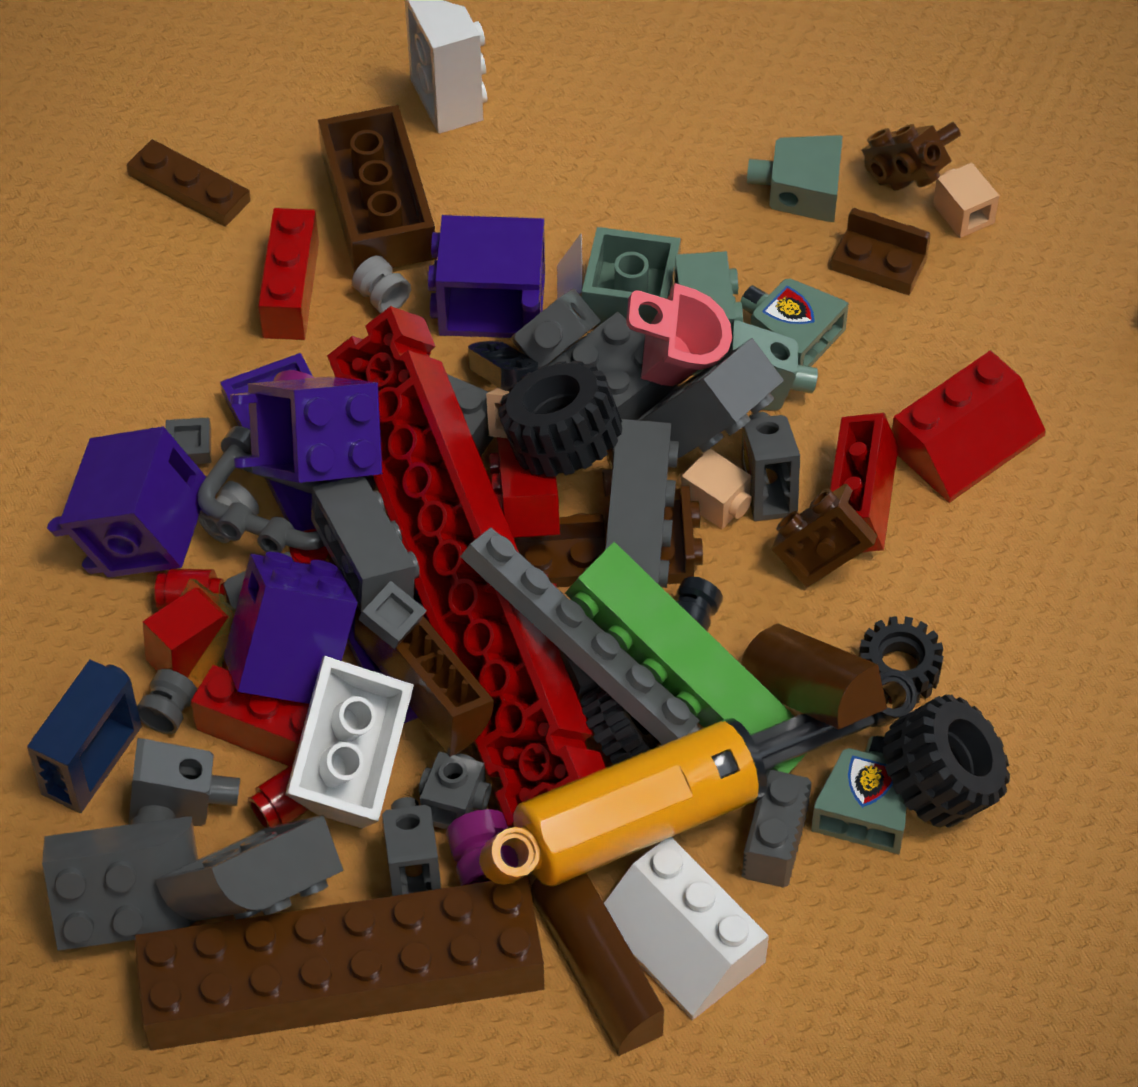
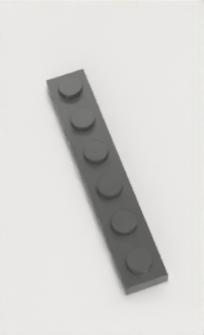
M492 527L473 541L460 557L662 744L687 735L700 721L690 712L688 706L682 700L674 697L655 679L649 669L639 665L620 647L618 641L612 635L598 627L584 613L580 605L569 600L550 582L543 571L530 564L515 550L513 544L507 538L499 535Z

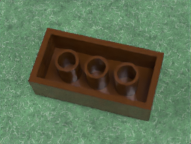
M399 105L318 120L321 154L354 273L365 260L373 256H382L392 268L436 260L437 258H432L431 254L432 233L435 232V225Z

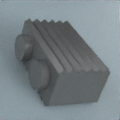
M769 769L766 770L767 791L763 798L757 801L745 846L742 876L748 880L784 888L790 885V877H792V869L794 868L808 812L812 783L807 777Z

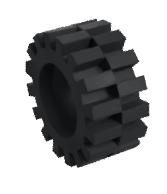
M897 616L889 617L888 626H885L881 619L875 623L874 631L868 628L865 632L864 640H861L859 657L878 664L880 675L889 671H897L908 676L916 687L917 704L920 700V694L925 699L932 694V688L936 689L939 683L944 657L942 656V642L937 643L938 635L934 630L926 635L928 625L920 621L917 627L912 626L913 618L905 616L904 624H898ZM890 652H905L912 655L917 660L918 665L912 670L899 671L888 667L882 658ZM884 691L885 701L887 704L890 696L888 693Z
M600 686L582 696L581 704L584 706L582 711L583 715L588 718L586 721L588 728L594 731L595 735L593 737L596 743L600 742L602 752L605 756L610 755V760L613 764L658 747L659 741Z

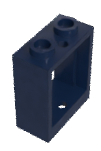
M89 659L27 745L41 795L79 813H82L142 728L131 679L119 667L111 664L104 666Z

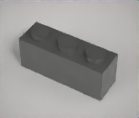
M365 476L351 477L313 486L311 521L333 562L338 567V570L341 571L357 600L360 612L366 608L390 581L413 598L414 581L419 578L420 574L419 564L415 554L412 551L407 552L403 545L401 532L396 521H390L386 515L380 492L372 490Z

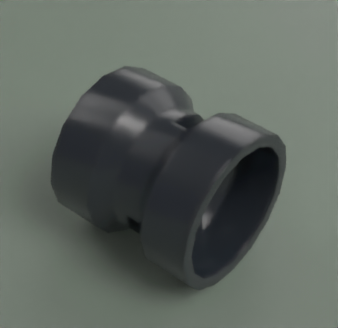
M693 576L684 578L676 591V602L708 631L711 623L709 617L718 612L723 602L721 591L708 580Z

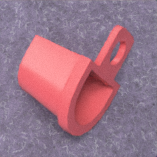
M674 283L670 288V294L667 299L638 290L632 292L629 296L626 324L631 330L645 334L641 379L667 386L681 384L697 370L715 366L729 351L732 341L731 323L724 310L711 297L677 283ZM649 305L658 311L651 324L645 322L640 317L639 306Z

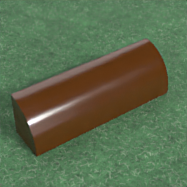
M357 606L355 611L354 639L384 675L414 684L409 707L450 757L468 747L483 732L491 718L494 705L492 697L425 617L393 649L358 620L361 612Z
M779 623L760 632L748 645L743 655L741 665L782 704L836 729H841L887 709L878 664Z
M584 873L556 886L544 885L536 878L531 887L533 903L618 1056L663 1036L664 1008L588 874Z

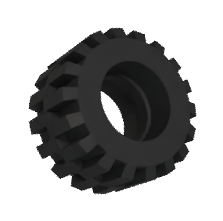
M561 361L556 362L554 365L539 367L538 370L522 376V380L513 383L508 389L510 393L503 395L500 401L502 405L499 408L500 421L515 458L524 470L529 469L535 475L545 473L546 477H556L561 473L569 475L575 473L578 469H586L592 466V463L596 460H602L608 455L607 450L616 446L618 443L617 437L622 434V419L604 373L598 371L597 367L592 364L584 365L583 361H573L571 363Z
M947 694L942 697L938 696L893 722L889 726L890 730L885 733L884 742L886 746L883 747V757L887 761L885 766L887 775L891 777L894 783L892 785L897 795H901L907 808L910 811L914 810L918 818L924 822L930 820L933 826L940 828L944 825L947 828L952 827L999 802L1000 798L1005 796L1007 792L1006 784L1009 783L1010 774L1006 768L1009 766V762L1002 748L1004 745L1000 737L995 733L991 722L983 717L982 712L977 707H971L967 700L961 697L955 699L953 695Z

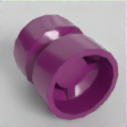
M491 809L473 811L455 819L448 826L446 836L453 859L458 862L456 871L460 885L491 881L481 870L479 859L481 849L485 843L509 828L502 812ZM502 845L500 850L501 859L509 867L516 868L519 860L515 849L508 845Z

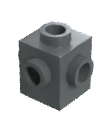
M439 751L433 767H426L421 776L419 784L420 804L431 807L433 826L446 830L455 819L477 810H485L491 795V784L486 783L484 763L476 761L465 754H456L450 757L447 753Z

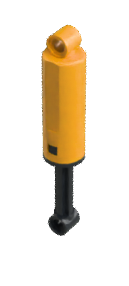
M885 672L880 677L883 690L891 697L892 708L887 707L883 711L841 729H836L802 713L750 734L742 723L734 718H727L518 804L514 811V827L505 829L487 841L481 849L479 859L481 870L488 879L503 885L514 883L531 871L544 885L556 886L763 798L767 791L765 770L865 728L888 726L913 710L917 702L916 687L912 680L901 672ZM502 845L511 846L517 852L519 862L516 868L509 867L501 859L500 850Z

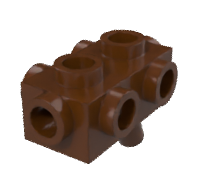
M954 122L949 123L936 131L933 125L916 128L914 124L904 126L893 132L889 128L879 130L867 139L869 144L862 149L865 156V168L877 179L879 185L890 184L894 191L907 187L913 181L916 182L919 188L927 186L940 177L939 171L952 161L944 146L961 136L960 130Z

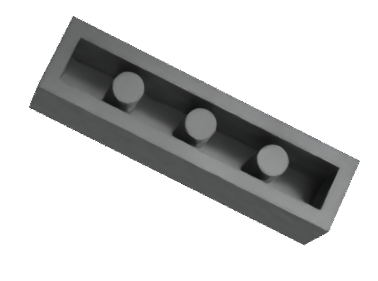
M622 419V434L617 437L618 443L615 446L606 549L615 542L662 588H667L669 561L660 560L661 547H670L673 520H664L665 507H674L676 480H667L668 467L677 468L679 441L670 440L671 423Z

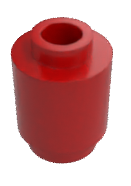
M169 569L168 573H159L155 582L156 606L161 610L194 587L201 588L218 606H222L225 598L224 580L217 578L214 569Z
M293 764L255 788L256 793L248 798L254 815L264 828L290 823L309 810L285 795Z

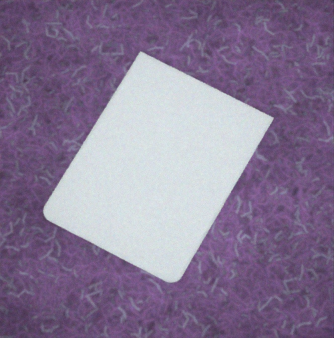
M582 233L557 264V299L573 288L579 294L582 291Z

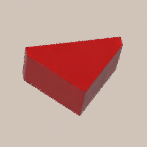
M194 587L142 621L146 661L156 671L170 669L188 678L229 616L201 588Z

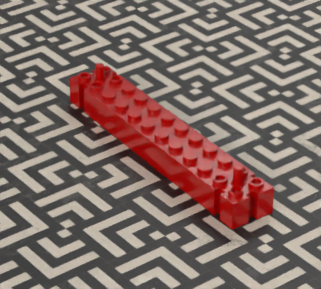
M390 306L365 325L368 336L364 339L351 336L328 354L327 357L335 377L378 382L382 474L373 475L382 496L390 521H396L399 526L403 545L407 552L412 551L417 558L420 574L414 583L423 607L427 610L426 614L431 626L494 700L491 718L475 742L488 776L501 778L504 787L495 792L508 827H514L513 815L518 804L605 769L606 766L600 751L589 750L585 745L587 738L593 734L591 729L588 728L587 719L583 715L581 704L557 646L460 557L467 547L490 527L499 535L507 538L513 544L515 550L519 551L443 363L429 357L431 350L436 346L425 319Z

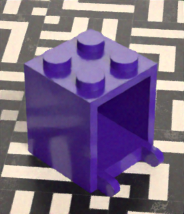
M442 215L440 232L432 233L431 254L432 258L438 259L434 260V265H429L428 290L436 291V293L431 292L430 318H438L439 336L512 338L515 333L543 311L545 287L544 218Z
M328 376L248 383V393L230 394L231 404L249 403L252 456L235 457L234 467H252L253 474L297 483L382 474L378 382Z
M164 426L93 437L89 439L62 516L53 518L47 528L55 537L69 535L87 554V557L82 562V567L89 574L103 572L107 577H116L182 568L201 511L198 505L197 493L206 476Z
M266 552L265 556L250 554L223 656L238 692L310 704L322 657L327 656L342 661L358 604L337 566L322 560H312L310 564L294 562L291 557L279 552Z

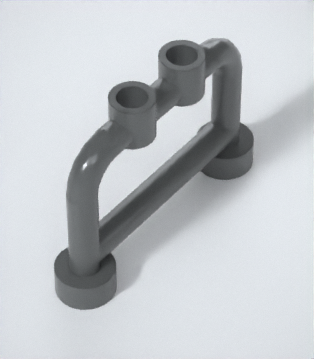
M242 426L232 427L221 442L224 454L198 490V505L203 513L219 521L217 523L218 531L229 540H239L245 531L258 535V545L265 552L281 553L286 545L305 551L325 547L317 530L314 532H302L294 529L291 523L282 517H273L271 520L254 515L251 509L242 503L234 502L228 506L215 499L217 492L236 468L234 467V458L252 456L250 430ZM252 467L238 468L253 473ZM258 475L312 494L313 486L330 483L327 480L297 483ZM373 475L365 476L372 490L379 491Z

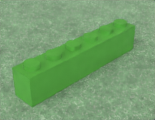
M615 542L565 592L572 601L580 605L584 613L604 632L612 635L618 641L620 647L639 665L649 669L655 679L674 697L682 700L688 706L690 712L700 720L698 723L703 728L727 718H734L742 723L750 734L795 717ZM806 754L770 769L790 773Z

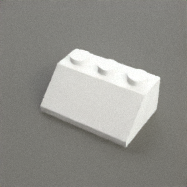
M405 0L410 79L438 134L483 121V103L488 101V97L482 81V75L486 74L487 70L480 47L485 45V36L481 24L478 21L473 22L466 8L461 5L444 0Z
M327 656L322 657L285 795L317 815H324L326 818L355 827L365 828L378 822L414 684Z
M672 837L663 840L635 861L604 902L638 964L691 1020H694L766 962L769 935Z

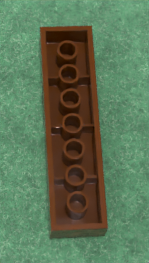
M524 876L516 882L506 885L488 881L135 935L143 1026L151 1051L545 990L544 961L528 876Z

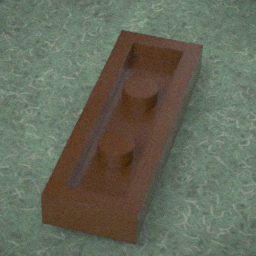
M153 139L126 164L129 176L225 227L251 201L249 189Z

